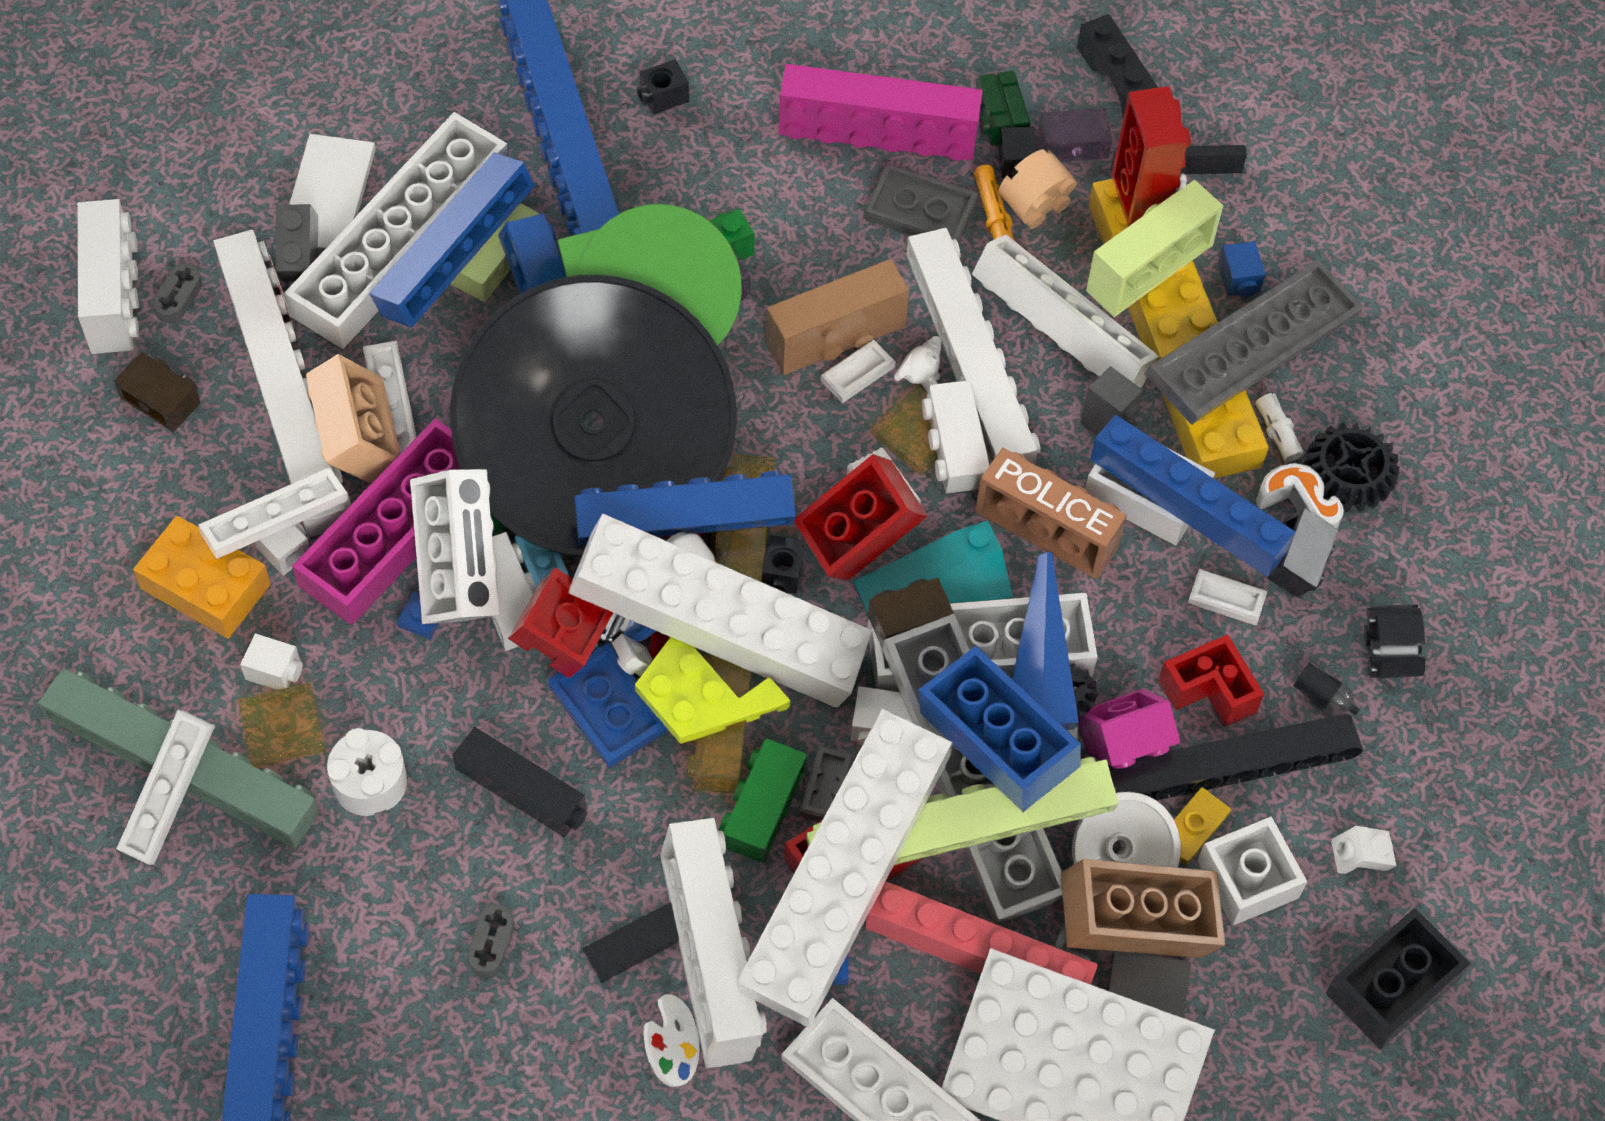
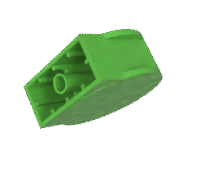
M666 204L638 206L613 217L600 229L558 239V247L566 277L606 275L625 278L650 286L685 307L709 332L717 346L730 331L736 319L742 291L741 274L736 256L723 234L711 222L691 210Z

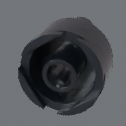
M1418 604L1373 606L1367 608V625H1364L1365 646H1371V656L1368 657L1369 677L1382 679L1423 676L1425 672V656L1418 655L1422 654V644H1425V632L1422 612L1418 608Z

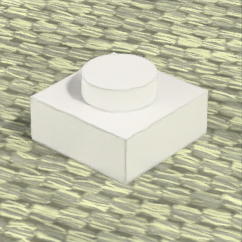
M621 634L612 643L619 656L617 659L618 664L630 675L636 673L642 676L653 661L645 646L624 634Z

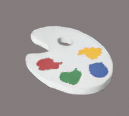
M668 994L658 999V1007L663 1017L664 1026L660 1027L653 1021L645 1023L644 1043L648 1061L656 1076L670 1087H679L689 1082L696 1071L700 1052L699 1036L689 1008L677 996ZM675 1019L680 1024V1031L675 1027Z

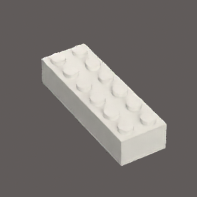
M1087 594L1059 595L1070 665L1075 663L1082 670L1088 669L1089 675L1092 677L1098 657ZM1030 597L950 604L969 650L977 646L1013 679ZM869 620L868 629L872 630L869 643L875 689L900 692Z
M714 818L669 824L660 854L706 1069L752 1061L757 1047H760L761 1038L767 1030L763 1010H757L756 1001L738 991L737 981L747 964L746 960L750 958V948L747 938L741 937L738 924L742 922L741 908L738 901H733L730 890L734 886L733 872L730 865L725 866L723 853L726 852L725 837L723 831H717Z

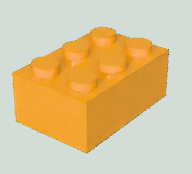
M177 515L133 568L140 589L227 639L230 638L271 585L265 564L240 550L233 551L216 559L201 536L199 527Z

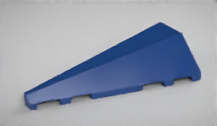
M1052 552L1040 554L1037 559L1012 680L1066 730H1074L1079 723L1053 556Z

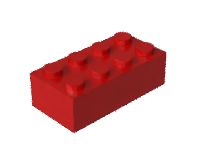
M1169 86L1133 91L1128 94L1112 170V179L1128 227L1143 217L1149 207L1154 204L1160 205L1175 194L1176 189L1180 188V172L1182 168H1185L1186 148L1191 145V137L1188 127H1183L1181 122L1179 100L1173 98Z

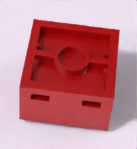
M555 567L538 584L508 639L527 652L534 647L550 658L551 663L549 666L570 678L585 666L614 612L569 594L568 591L573 578Z

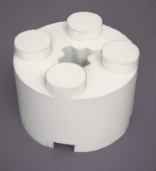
M352 729L336 743L330 752L327 771L332 789L340 805L349 812L361 816L374 815V813L385 809L386 811L391 809L403 797L407 786V774L400 747L388 735L374 730Z

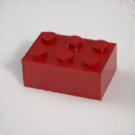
M872 454L800 513L794 522L829 577L848 581L928 516L892 460Z

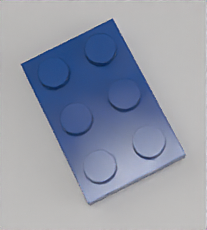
M606 643L593 651L585 666L573 676L568 678L559 672L549 678L547 684L607 767L611 768L669 730L636 693V678L620 667L617 662L619 656L611 645Z

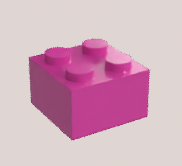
M1145 689L1094 705L1087 714L1078 717L1087 753L1101 761L1106 760L1107 764L1114 768L1131 766L1135 764L1136 758L1147 754L1148 756L1165 754L1170 750V746L1181 743L1170 701Z

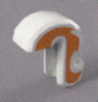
M1297 463L1279 466L1271 470L1264 477L1256 499L1257 507L1264 509L1289 498L1297 511L1306 508L1336 529H1338L1344 512L1339 498L1336 496H1332L1330 500L1323 498L1324 483L1319 474L1309 466Z

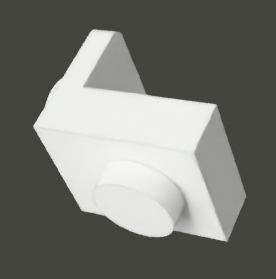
M1354 826L1331 841L1338 873L1347 874L1358 867L1387 871L1396 866L1389 831Z

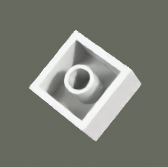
M1272 816L1205 843L1198 858V863L1202 870L1217 872L1220 903L1232 926L1299 899L1307 883Z

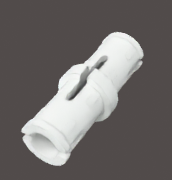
M1269 393L1260 397L1255 404L1267 426L1266 432L1269 438H1273L1284 462L1287 463L1300 459L1305 452L1293 431L1294 425L1291 419L1287 418L1275 393Z

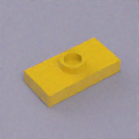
M1203 787L1200 788L1174 819L1181 842L1179 862L1184 866L1188 865L1230 815L1232 810Z

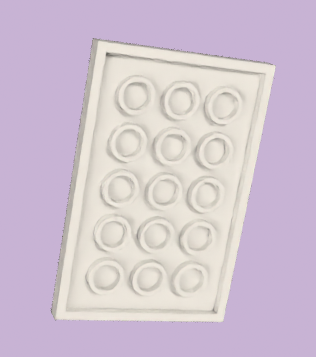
M990 948L942 1089L965 1108L999 1121H1184L1215 1030Z

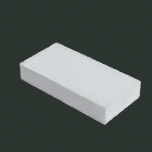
M873 339L821 374L820 381L841 403H844L895 368V361Z
M1199 569L1188 603L1257 625L1267 591Z

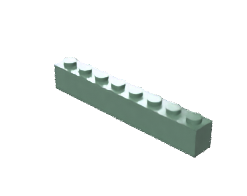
M65 668L61 670L38 702L46 719L149 773L173 722V719L167 722L159 718L158 714L145 704L139 703L136 706L130 703L121 692L112 687H108L105 690L96 685L94 679L81 671L75 674ZM211 738L186 791L294 849L320 813L315 795L310 790L301 785H296L294 788L286 784L279 774L270 769L259 770L252 766L250 760L237 752L229 754L221 750L220 746Z

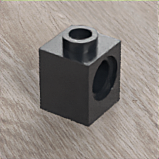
M676 59L640 71V86L637 87L638 97L643 105L648 104L653 115L689 102V82Z
M769 535L762 571V583L787 594H797L804 558L805 541ZM784 565L789 567L790 569L781 571L776 569L775 567Z

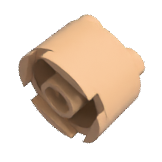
M1042 149L1022 160L1015 167L1018 173L1012 180L1006 176L999 187L1001 197L1030 229H1034L1045 220V214L1051 210L1059 213L1071 203V199L1068 196L1077 186V182L1050 150L1046 152Z

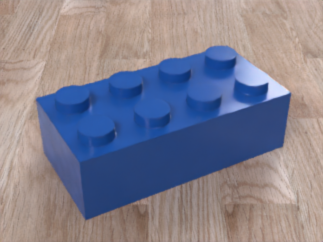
M977 646L973 647L918 689L920 714L948 741L952 742V745L1022 812L1026 811L1080 768L1081 743Z

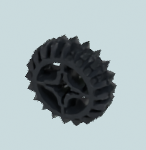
M1342 422L1338 429L1330 425L1325 430V433L1319 432L1316 435L1314 442L1307 449L1304 465L1312 468L1321 477L1324 483V499L1336 496L1341 504H1344L1346 513L1351 510L1352 505H1355L1356 509L1361 513L1365 510L1366 505L1374 509L1378 506L1379 501L1384 502L1387 500L1391 491L1396 487L1400 467L1397 466L1399 461L1398 454L1392 453L1393 443H1383V433L1377 436L1373 435L1371 426L1364 431L1359 428L1358 422L1352 428H1348ZM1330 453L1335 457V464L1331 468L1328 467L1325 458ZM1375 465L1378 478L1372 481L1369 476V469Z

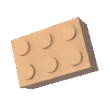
M337 354L306 373L309 385L308 395L313 403L316 417L315 425L319 431L322 443L321 453L329 465L368 483H373L401 454L383 377Z

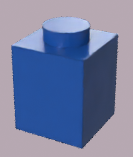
M1256 242L1223 245L1218 266L1227 296L1239 295L1240 297H1249L1256 292H1260L1265 271Z

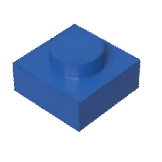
M412 592L397 620L398 627L431 640L439 623L422 624L420 594Z

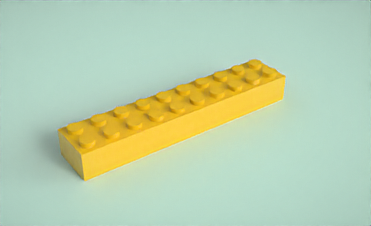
M1113 179L1094 182L1088 206L1104 245L1125 230L1128 225ZM1193 260L1128 307L1141 342L1159 355L1158 360L1218 323ZM1246 390L1193 425L1187 421L1162 393L1186 458L1215 472L1214 479L1262 468L1269 447Z

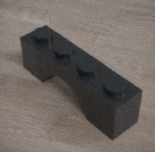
M1110 14L1081 24L1077 49L1092 71L1101 69L1110 78L1117 91L1122 109V117L1124 118L1129 92L1158 88V86Z

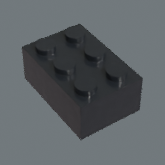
M1414 908L1334 977L1325 994L1381 1050L1459 981L1471 963Z

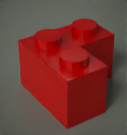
M1228 634L1164 661L1158 679L1175 711L1208 697L1225 727L1256 714L1264 697L1262 689Z

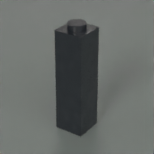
M475 726L452 754L457 771L564 838L571 828L577 830L587 816L584 794Z

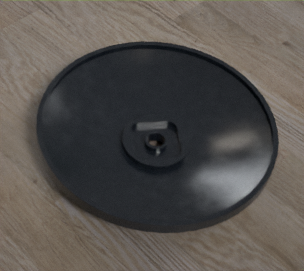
M578 275L545 282L526 290L498 309L482 325L466 349L456 372L450 404V427L460 469H487V481L490 485V515L517 537L534 546L550 552L581 558L586 545H579L574 504L575 495H581L582 490L589 488H601L603 492L617 491L619 486L630 484L638 485L639 489L653 488L654 483L661 481H673L675 485L689 484V480L695 478H710L711 482L721 481L732 455L737 425L736 398L728 366L717 344L699 320L674 299L650 286L637 281L606 275ZM590 412L600 414L604 421L603 426L598 430L586 428L583 423L585 415ZM660 537V539H662V540H665V539L668 538V537Z

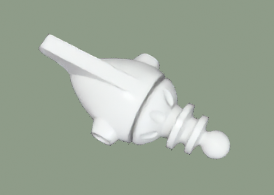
M934 336L923 343V345L911 350L894 375L895 380L899 381L905 378L912 384H922L927 393L929 385L938 384L936 381L940 378L938 370L942 344L941 338Z

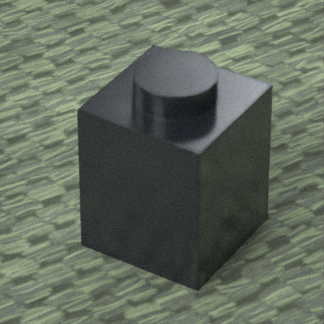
M1001 127L999 140L1001 178L1006 176L1013 178L1018 173L1015 167L1026 157L1036 152L1034 127Z

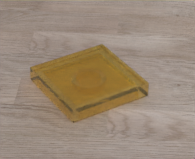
M917 386L871 427L870 434L922 476L935 464L938 456L936 450L930 449L928 432L931 430L930 420L924 419L922 413V399L927 398V392Z
M311 682L238 699L252 766L259 768L326 752Z

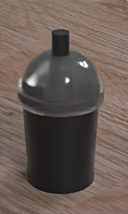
M1310 662L1293 685V687L1323 708V711L1327 714L1342 715L1350 711L1357 715L1360 710L1352 705L1354 694L1346 682L1339 681Z

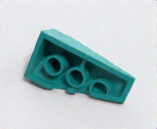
M988 520L954 531L853 582L866 613H868L869 599L884 590L896 591L908 587L909 584L916 580H931L937 577L950 604L1013 598L1003 552Z

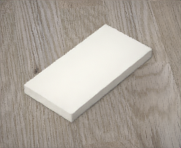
M309 134L289 205L311 204L318 214L319 254L358 215L376 150L375 143Z

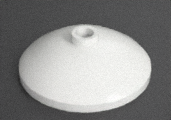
M1118 792L1116 796L1119 804L1115 811L1080 819L1076 827L1072 843L1074 864L1082 859L1178 868L1181 842L1177 826L1170 813L1151 797L1134 792ZM1118 840L1121 844V849L1115 854L1112 847L1114 842Z

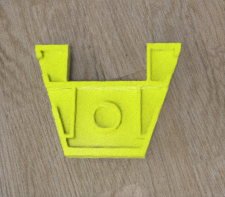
M672 637L669 638L635 684L636 693L680 744L726 730V726L744 720L750 722L760 719V715L777 710L778 713L790 707L791 701L770 677L738 698L695 647Z

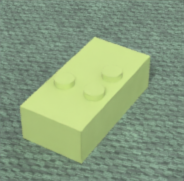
M1195 179L1160 205H1152L1147 209L1143 217L1094 251L1086 291L1113 317H1116L1213 246L1223 205Z

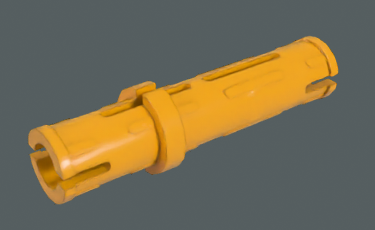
M991 165L979 166L975 169L976 172H973L987 216L985 223L987 231L992 234L993 240L1007 235L1015 241L1011 231L1012 219L1006 213L1003 199L999 194V186L995 178L994 168Z

